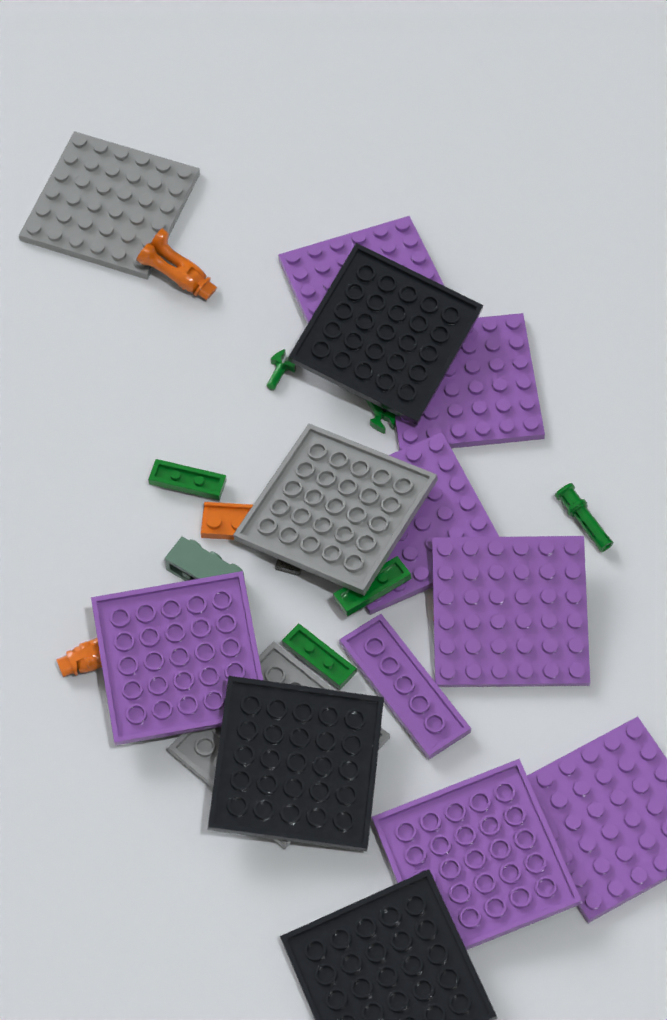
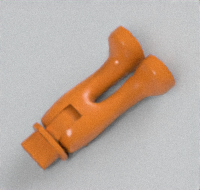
M163 228L160 229L151 243L145 245L136 261L142 265L157 269L177 283L183 290L193 293L196 297L200 295L207 301L216 291L217 287L210 282L211 278L209 276L206 278L204 271L195 263L178 254L169 246L168 232ZM164 259H166L167 261H169L170 263H172V264L175 265L176 267L170 265V264L167 263Z
M97 638L80 643L73 650L67 651L66 656L56 659L63 677L73 673L77 676V669L80 673H87L102 668Z

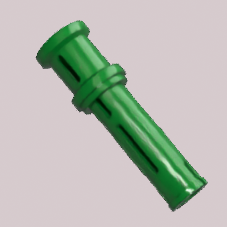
M569 483L559 489L555 497L557 500H561L568 509V515L578 520L600 552L608 550L614 542L587 509L586 500L579 497L574 490L575 486L573 483Z

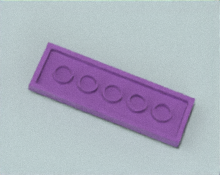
M379 614L339 639L341 647L380 697H384V703L428 760L471 733V727L382 614Z

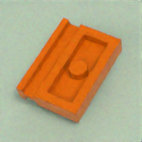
M204 502L201 538L235 540L233 534L253 505Z

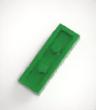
M155 459L148 480L150 485L220 501L227 478L223 474Z
M396 556L383 565L365 595L343 587L333 593V596L348 617L411 580V573L399 557Z
M299 623L282 640V645L339 690L357 673L355 666Z

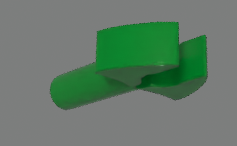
M285 349L271 357V364L276 365V369L266 385L270 390H275L285 371L289 370L295 373L296 364L290 361L282 363L286 355Z
M366 400L375 415V418L370 419V426L385 434L386 428L381 423V419L389 422L392 430H394L395 414L383 411L378 405Z

